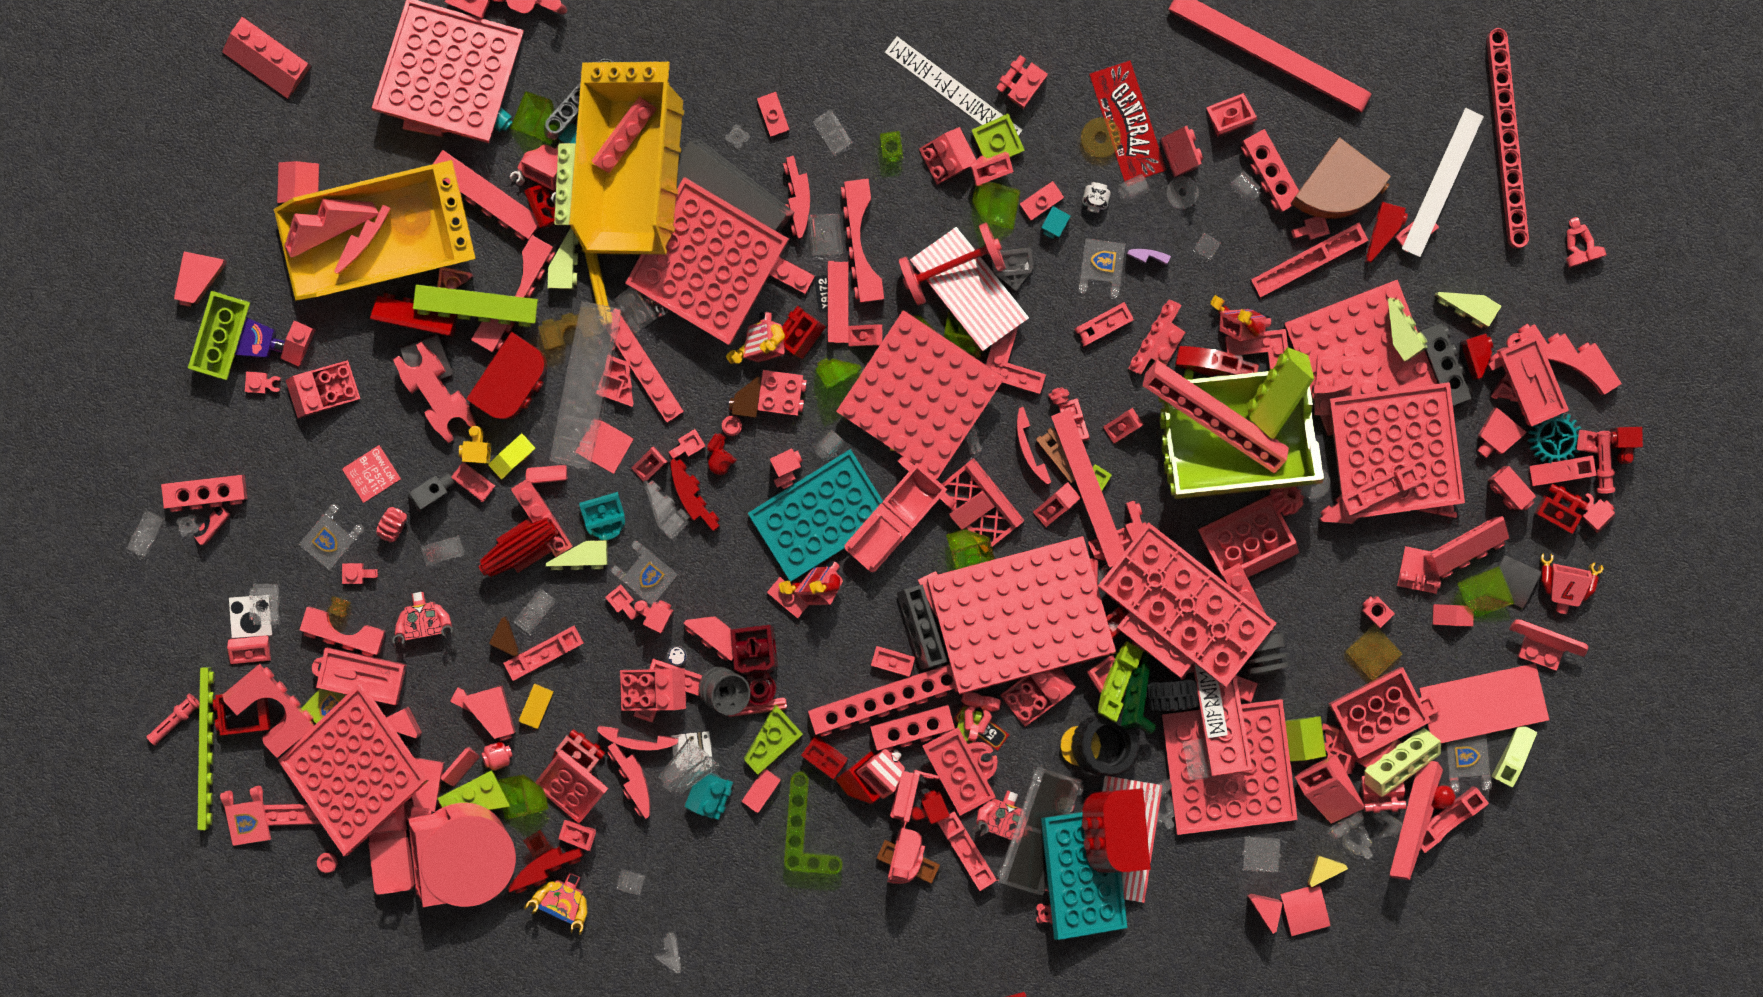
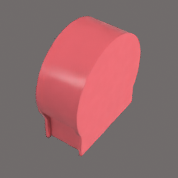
M456 803L445 806L431 815L408 818L416 895L421 899L423 907L446 903L460 907L480 905L497 896L509 883L516 863L515 847L500 819L487 808L473 803Z

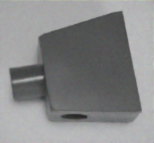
M449 474L440 479L434 476L409 492L408 497L420 513L447 494L446 489L455 483ZM436 487L438 491L431 493L429 489Z

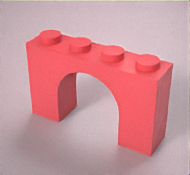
M259 664L222 695L224 702L236 715L261 698H273L284 706L285 712L282 720L262 737L263 744L277 758L314 726L312 721L314 718L308 710L303 711L299 707L301 704L295 696L290 697L287 694V688L281 681L278 683L273 678L274 674L268 667L263 668Z

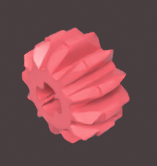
M1296 487L1272 489L1269 498L1273 502L1272 507H1276L1277 513L1282 512L1284 516L1295 514L1304 504V496L1300 494L1302 489H1297Z
M388 508L378 523L377 535L385 541L394 542L402 532L407 521V514L398 508Z

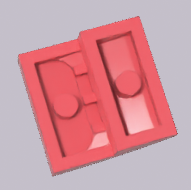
M1320 884L1280 894L1291 936L1330 926Z

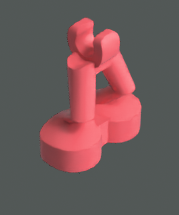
M1578 217L1572 218L1569 221L1571 229L1566 231L1567 249L1573 252V254L1566 258L1568 267H1575L1605 257L1604 247L1594 246V239L1585 224L1581 225ZM1577 234H1581L1586 241V251H1580L1575 246Z
M967 692L962 695L961 699L968 706L965 710L964 729L970 731L968 740L975 742L978 733L983 734L992 718L990 712L1000 709L1001 700ZM976 708H981L984 716L980 723L976 725L973 723V711Z

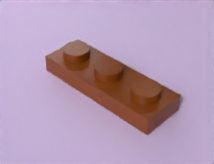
M884 840L877 859L891 865L895 844ZM923 857L916 877L932 883L940 864Z

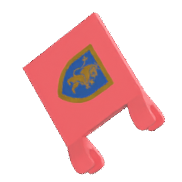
M255 786L250 789L252 802L233 805L232 791H225L220 795L225 807L233 846L271 839L261 786Z

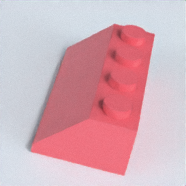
M241 17L230 33L222 51L287 99H289L311 68V65L243 17Z
M1503 516L1494 517L1424 555L1434 576L1445 578L1453 573L1452 569L1458 566L1461 569L1471 564L1469 560L1472 558L1480 559L1488 554L1487 550L1493 547L1496 550L1504 546V541L1509 539Z

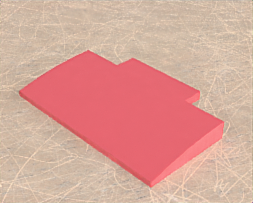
M1149 522L1098 585V588L1129 611L1117 628L1179 678H1182L1194 663L1226 688L1277 624Z

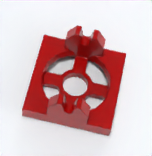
M543 185L528 188L524 192L539 227L545 229L548 226L555 225V203L554 207L551 208L546 200L552 196L549 191L555 193L556 189L553 191ZM542 192L544 196L543 202L538 203L537 195ZM541 209L549 210L553 218L545 216Z

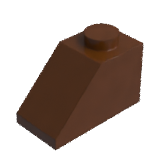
M762 377L755 378L735 393L734 398H730L729 410H732V415L757 418Z

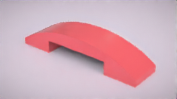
M1021 407L1017 414V436L1021 451L1032 471L1044 483L1049 484L1051 480L1045 464L1036 466L1023 428L1029 427L1030 424L1024 407Z
M1411 464L1373 480L1345 494L1341 498L1350 516L1378 501L1422 483L1415 464Z
M574 625L506 661L504 665L514 681L582 645L584 642Z
M598 726L597 730L608 740L637 750H659L671 747L679 742V738L661 735L658 736L657 743L618 737L619 729Z
M953 812L949 814L950 817L942 819L937 823L961 859L979 891L997 881L960 819Z

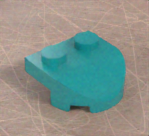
M618 492L579 503L585 527L590 535L599 537L601 540H609L620 534L625 525V515Z

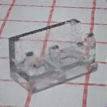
M832 109L813 121L814 126L834 156L853 145V142Z

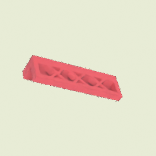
M828 261V343H848V262Z

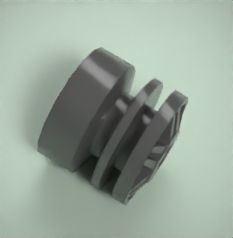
M1283 632L1272 633L1266 636L1254 651V657L1246 661V664L1255 663L1254 667L1247 668L1248 674H1269L1289 667V661L1279 662L1280 658L1288 656L1287 653H1278L1277 651L1278 648L1285 646Z
M714 667L708 670L699 682L698 693L701 700L721 714L735 715L741 712L749 702L750 687L748 682L742 676L727 668Z

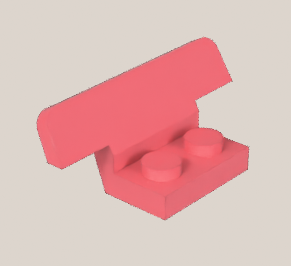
M1515 620L1509 629L1525 635L1518 657L1556 671L1563 652L1569 651L1585 657L1588 651V645L1523 620Z

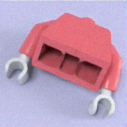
M544 144L538 149L526 152L517 167L518 171L512 172L510 179L513 182L516 181V184L521 186L525 182V177L554 191L557 181L558 146L554 149ZM556 192L551 196L554 203L556 201Z

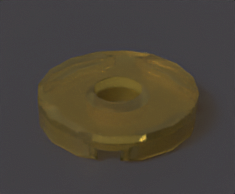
M1098 117L1092 119L1085 124L1082 130V146L1088 154L1094 157H1108L1116 152L1120 145V130L1108 118ZM1098 132L1106 134L1107 140L1104 143H1098L1095 140V135Z
M405 196L395 202L391 209L390 217L396 231L402 235L416 236L427 229L430 224L431 214L425 201L416 196ZM410 210L414 211L417 215L416 219L412 222L405 219V213Z

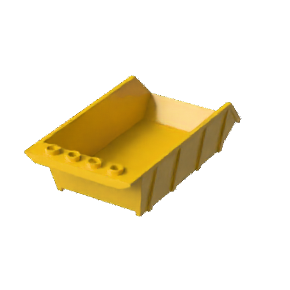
M670 62L582 63L569 225L585 253L663 255L667 253L666 245L672 233L675 232V227L673 226L676 195H678L676 187L679 153H681L682 116H684L683 100L668 83ZM641 96L653 104L657 110L611 172L607 173L596 166L592 159L638 97Z
M452 160L294 197L274 209L295 301L324 296L476 259ZM446 178L450 179L448 186L443 184V180ZM322 198L373 202L378 213L383 205L389 207L391 210L372 242L339 275L335 274L334 270L351 235L359 238L366 221L298 256L290 257L285 248L294 214L317 215ZM450 198L455 200V204L452 206L448 205ZM377 216L369 219V221L375 223ZM454 218H459L460 223L458 225H453L452 221ZM459 238L464 239L463 245H458L457 240Z

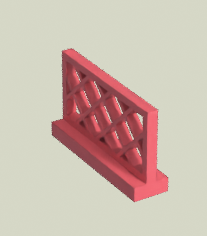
M974 458L942 483L944 487L946 485H956L955 497L950 496L956 502L957 500H970L972 498V489L975 487L981 488L995 505L996 515H982L980 528L972 527L971 525L966 527L985 551H988L1024 521L1022 516ZM965 470L971 476L970 484L959 483V476ZM958 486L970 487L969 498L957 497ZM957 503L952 507V511L957 509ZM984 517L995 518L994 529L983 528ZM998 519H1006L1011 527L1006 531L997 530ZM983 531L994 532L993 541L988 545L982 540Z

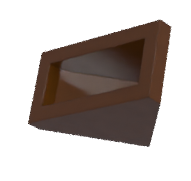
M506 616L501 618L489 644L513 656H517L520 653L508 617Z

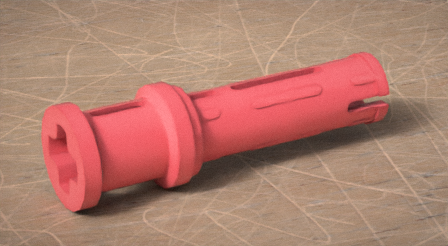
M1610 431L1597 432L1599 469L1596 475L1599 479L1598 493L1615 492V487H1613L1615 471L1611 468Z
M189 693L180 705L174 707V712L146 736L153 745H157L182 720L189 719V715L196 708L199 709L200 702Z

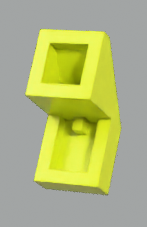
M521 434L488 465L502 480L519 463L525 460L535 450V447Z

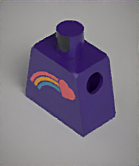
M246 317L235 354L270 358L272 350L282 353L285 341L275 339L276 330Z

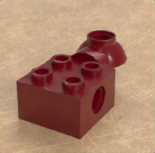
M772 625L731 629L734 669L747 676L746 681L750 687L749 702L759 706L768 704L776 694L775 681L770 676V673L778 668L774 627ZM761 684L764 685V693L761 695H757V686Z

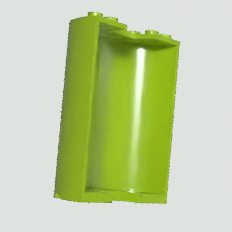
M1269 371L1191 379L1188 381L1253 423L1249 417L1247 404L1250 399L1254 398L1259 385L1264 383ZM1310 386L1275 437V439L1289 447L1287 461L1275 474L1158 396V401L1162 402L1160 428L1164 429V435H1162V454L1165 455L1164 469L1165 474H1167L1168 485H1170L1171 495L1175 499L1323 483L1324 478L1319 444L1315 441L1311 414L1312 398Z

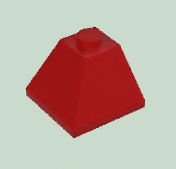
M1486 334L1460 342L1472 380L1482 378L1492 355L1493 342L1491 337H1487Z
M873 751L869 752L836 778V781L848 796L870 804L880 796L856 772L875 756Z

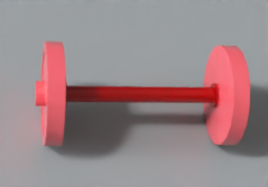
M987 222L979 225L985 241L984 247L918 275L914 272L907 257L899 259L905 277L903 278L907 290L910 289L918 306L926 303L920 282L985 254L991 255L998 272L1006 269L1000 250H1002L998 238L994 239Z

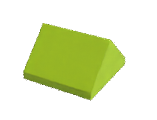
M1321 716L1285 721L1290 761H1303L1326 756Z

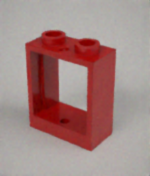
M215 695L216 699H213V708L218 714L215 726L216 731H220V735L271 729L268 698L257 700L259 725L228 729L223 695Z

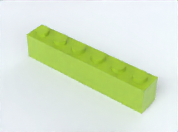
M416 285L413 309L418 310L417 314L429 315L430 311L438 312V316L450 317V314H458V319L470 320V316L478 317V321L490 322L492 318L499 319L498 323L510 325L511 321H517L519 326L531 327V323H536L538 299Z

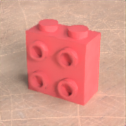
M763 370L758 411L798 416V412H803L804 400H800L801 392L806 390L807 380H803V375Z
M1503 466L1488 479L1491 483L1489 487L1494 493H1499L1504 497L1502 501L1510 510H1526L1534 503L1535 494L1510 466Z

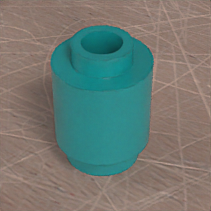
M501 107L494 128L499 132L502 130L506 132L513 123L511 121L512 116Z

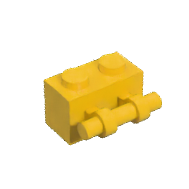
M472 426L469 429L472 442L463 441V445L459 446V457L462 458V462L489 464L491 443L483 442V430L481 427Z

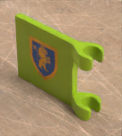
M319 689L301 709L303 711L308 710L314 718L313 721L317 724L346 695Z

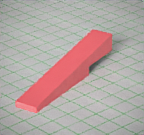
M1357 223L1251 279L1259 296L1262 297L1368 241V238L1360 223Z
M1431 761L1416 772L1390 872L1391 878L1410 880L1434 810L1431 804L1443 772L1438 762Z

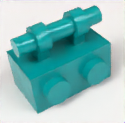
M699 769L684 807L697 814L719 820L721 813L725 811L726 800L733 791L731 788L734 782Z

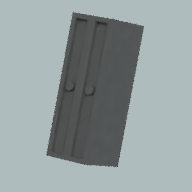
M701 139L691 140L680 154L676 189H678L682 179L686 177L778 233L782 231L795 213Z

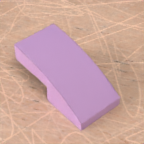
M1132 249L1126 254L1142 263H1145L1149 256L1165 265L1171 257L1167 254L1148 249Z

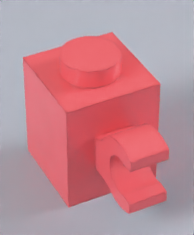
M1587 493L1586 497L1590 502L1585 508L1587 513L1583 516V520L1599 533L1615 517V512L1613 511L1615 508L1608 501L1603 502L1601 499L1594 505L1593 496Z

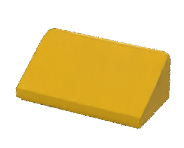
M534 684L519 722L538 729L554 691Z

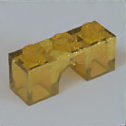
M588 307L580 310L581 314L573 316V313L562 315V319L554 321L553 318L542 321V325L538 326L545 350L566 345L564 333L571 326L579 327L585 339L603 334L604 329L600 323L598 310Z

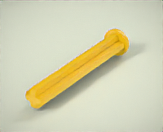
M585 253L600 323L603 326L612 324V318L597 253Z

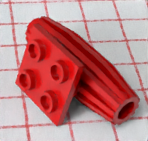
M548 517L534 523L530 518L526 519L496 539L498 544L480 560V571L484 576L488 574L489 577H492L514 567L517 573L552 552L547 544L558 534L557 528Z

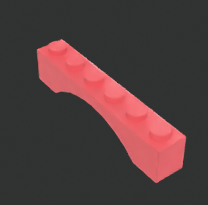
M869 179L844 182L845 187H841L842 199H847L848 207H844L845 219L850 221V227H846L847 237L852 239L853 247H849L850 259H855V267H852L853 279H857L858 287H854L855 297L860 299V303L884 300L882 279L868 264L860 242L862 218L871 201Z
M533 235L522 251L523 276L515 297H531L535 290L533 287L535 281H540L545 273L543 268L546 262L550 264L555 256L553 252L554 247ZM491 318L490 322H481L471 340L494 353L495 350L499 351L505 342L502 338L506 332H511L515 323L511 321L510 325L498 323L499 319Z

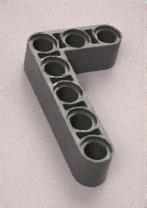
M602 59V60H600L599 62H613V61H611V60H609V59ZM581 82L547 119L543 130L547 138L552 140L559 138L578 117L579 102L574 97L580 96ZM562 111H569L571 113V116H564L562 114ZM549 125H556L559 130L552 131Z

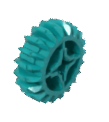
M1562 413L1557 417L1555 416L1539 423V425L1532 426L1536 429L1535 431H1528V434L1534 435V438L1528 439V442H1534L1535 444L1529 448L1530 450H1538L1534 453V456L1538 457L1541 454V462H1544L1546 458H1548L1547 463L1550 464L1553 462V459L1554 462H1558L1560 459L1564 461L1567 460L1566 456L1574 459L1575 457L1571 452H1580L1575 446L1578 443L1577 438L1579 436L1576 431L1581 430V427H1573L1577 420L1569 422L1571 415L1567 414L1563 419L1564 414ZM1551 422L1549 434L1540 437L1543 427ZM1557 422L1565 425L1570 434L1561 433ZM1555 433H1557L1556 436L1565 437L1564 439L1557 440L1556 444L1552 440H1546V438L1554 436ZM1571 440L1567 450L1560 454L1562 442ZM1541 443H1549L1554 455L1546 452Z

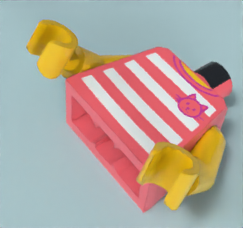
M761 312L759 323L748 327L744 345L737 352L732 350L726 355L727 360L731 364L734 362L740 363L742 358L759 363L784 355L785 334L781 324L771 321V313Z

